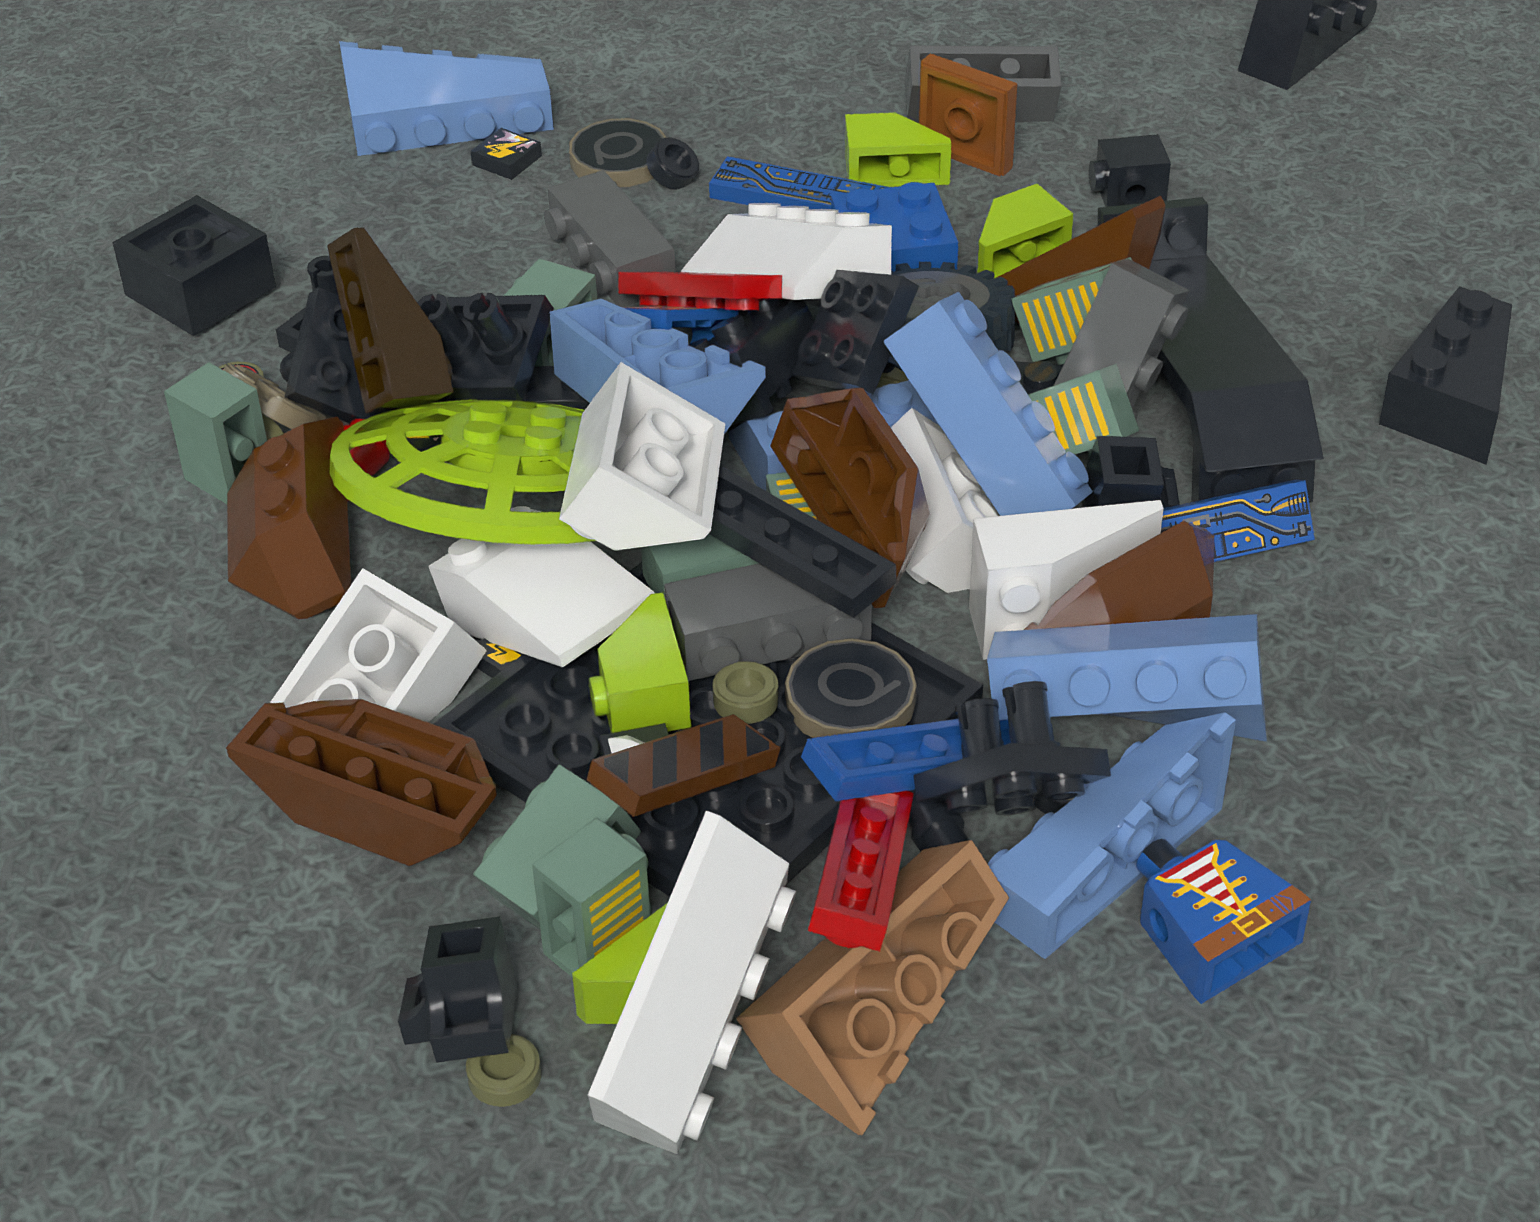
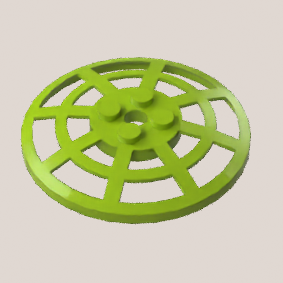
M512 400L437 402L377 414L352 425L343 431L332 444L330 475L334 486L346 499L365 511L388 521L424 532L492 543L535 545L597 541L579 535L570 525L559 520L560 512L511 511L514 492H557L566 490L581 417L584 412L582 409L555 404ZM441 435V444L420 452L408 442L406 437ZM386 440L389 452L401 463L374 478L353 460L350 450L357 446ZM422 473L429 477L454 484L488 489L485 508L482 509L431 500L397 489V487Z

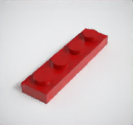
M618 272V294L639 295V305L759 310V299L782 298V275Z
M901 791L840 801L808 927L809 932L823 935L832 943L842 947H865L880 952L888 928L914 793Z

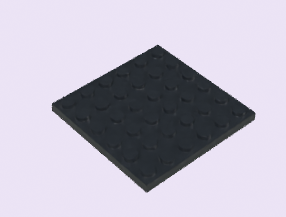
M641 562L629 572L649 587L643 575ZM871 622V640L869 641L877 642L898 652L912 667L917 685L916 704L912 718L905 726L958 719V715L955 713L956 705L965 704L966 701L983 699L984 685ZM611 635L564 667L522 654L436 721L434 725L473 738L493 782L525 803L534 788L540 783L547 781L558 765L566 768L591 785L587 781L591 762L593 759L602 757L600 735L610 734L611 730L607 715L595 717L590 695L589 678L600 676L598 648ZM800 656L762 664L771 669L777 677L778 706L768 718L760 722L748 724L780 747L774 768L635 817L628 813L641 831L636 841L642 847L648 859V883L667 896L671 897L706 811L723 817L788 862L789 869L786 885L829 846L840 801H835L801 758L807 739L812 737L804 734L794 723V715L788 710L785 698V682L790 667ZM716 675L688 681L691 728L723 718L716 711L713 702V680ZM686 729L669 731L668 734L670 735Z

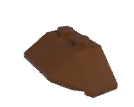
M1161 196L1154 198L998 277L1006 279L1008 286H1013L1015 290L1014 295L1018 296L1041 284L1131 257L1132 261L1150 269L1161 235L1166 205ZM1015 312V322L1020 324Z
M850 388L787 399L770 447L818 521L896 564V584L872 603L873 608H883L886 606L907 568L930 515L919 469L864 388Z
M337 416L302 424L280 436L269 439L263 445L255 448L227 493L228 582L296 619L310 618L337 605L351 586L347 499L334 486L330 475L332 444L344 431L343 422Z
M1182 521L1087 574L1051 606L1039 625L1032 622L1024 630L1210 617L1213 599L1215 535L1205 528Z
M363 699L311 701L287 708L284 702L264 703L226 747L228 757L294 823L407 866H412L462 843L497 796L495 784L489 776L485 762L473 738Z

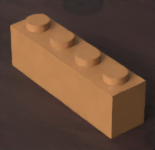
M972 840L924 849L898 872L888 928L880 952L865 947H842L825 938L736 1019L772 1073L857 1135H863L876 1114L872 1107L886 1084L895 1083L909 1061V1058L905 1055L923 1024H931L946 1002L941 997L956 971L966 969L1009 897Z

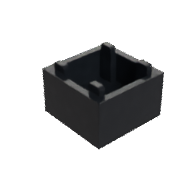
M198 195L112 242L125 295L192 336L276 287L266 233Z

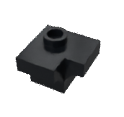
M1096 437L1086 467L1089 478L1087 484L1093 491L1084 499L1086 507L1161 500L1163 508L1180 505L1174 469L1161 466L1156 438Z
M500 916L429 926L421 964V974L407 978L398 1018L404 1045L430 1042L436 1063L509 1053L518 985Z

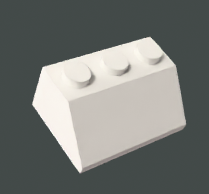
M620 362L582 413L559 520L570 525L579 535L587 539H595L614 551L704 539L711 531L725 423Z
M911 408L891 429L919 469L930 515L905 570L917 582L921 584L930 582L947 593L970 589L973 519L1000 515L942 428Z

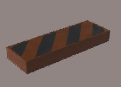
M732 714L593 759L587 781L635 817L774 768L780 747Z

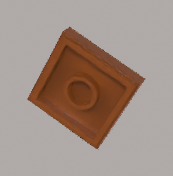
M930 53L921 60L919 124L951 139V159L997 176H1004L1013 168L1017 83Z

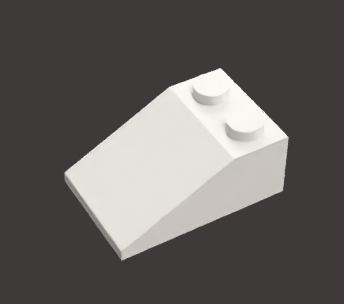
M1161 500L973 519L969 610L983 660L988 657L995 632L1024 630L1032 622L1039 625L1051 606L1087 574L1161 534L1164 509Z
M527 506L511 508V511L541 512ZM461 539L448 548V554L428 566L448 618L459 625L470 636L479 639L485 638L491 643L560 667H564L611 635L650 594H655L654 591L590 541L570 544L530 545Z
M362 569L270 703L284 702L287 708L311 701L363 699L429 723L452 703L487 650L454 621L369 571Z

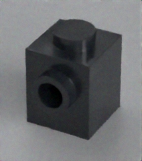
M1159 134L1098 140L1097 160L1090 161L1089 184L1092 192H1100L1105 207L1146 203L1159 196L1162 197L1163 201H1167L1171 161Z

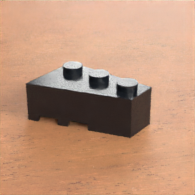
M1258 0L1238 72L1288 90L1367 27L1376 13L1377 1Z
M1459 286L1389 372L1379 425L1487 465L1499 414L1512 304L1492 298L1483 291L1469 290Z
M759 299V310H747L748 314L744 317L736 315L711 328L714 337L710 340L703 338L688 344L705 352L706 347L711 345L729 351L730 363L742 367V364L749 360L765 366L766 378L732 424L767 416L773 410L769 398L776 392L780 399L786 397L793 390L789 381L795 377L792 373L799 359L798 350L802 340L810 332L814 323V319L804 299Z

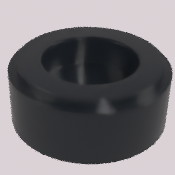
M666 137L660 139L647 155L646 163L650 174L657 182L670 189L677 190L687 186L699 171V161L695 152L686 143L676 138Z

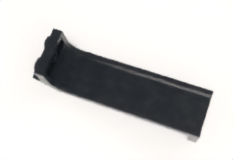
M1197 197L1164 201L1166 208L1161 235L1149 270L1190 290L1183 304L1184 307L1189 309L1185 323L1172 341L1166 338L1157 359L1163 361L1161 372L1184 404L1190 419L1193 438L1191 502L1296 479L1306 480L1309 503L1313 502L1315 460H1322L1324 457L1308 380L1207 256L1208 203L1204 198ZM1143 203L1099 207L1097 226Z

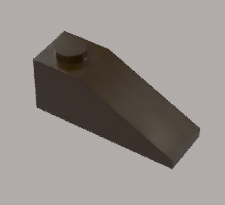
M364 227L353 228L328 244L327 248L365 412H383L430 404L453 393L451 383L452 367L444 353L440 334Z

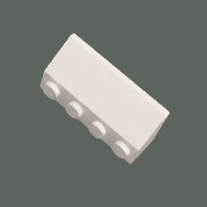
M778 203L748 204V214H728L681 272L782 275V298L792 300L821 298L826 285L833 279L836 270L891 275L892 225L869 223V213L809 209L807 206H781Z
M706 811L588 1093L594 1122L678 1154L685 1136L698 1141L714 1101V1097L704 1094L703 1090L713 1065L726 1070L742 1031V1027L731 1023L741 996L751 1000L755 999L770 959L758 953L768 928L781 933L796 895L795 890L785 887L789 869L788 862L723 817Z

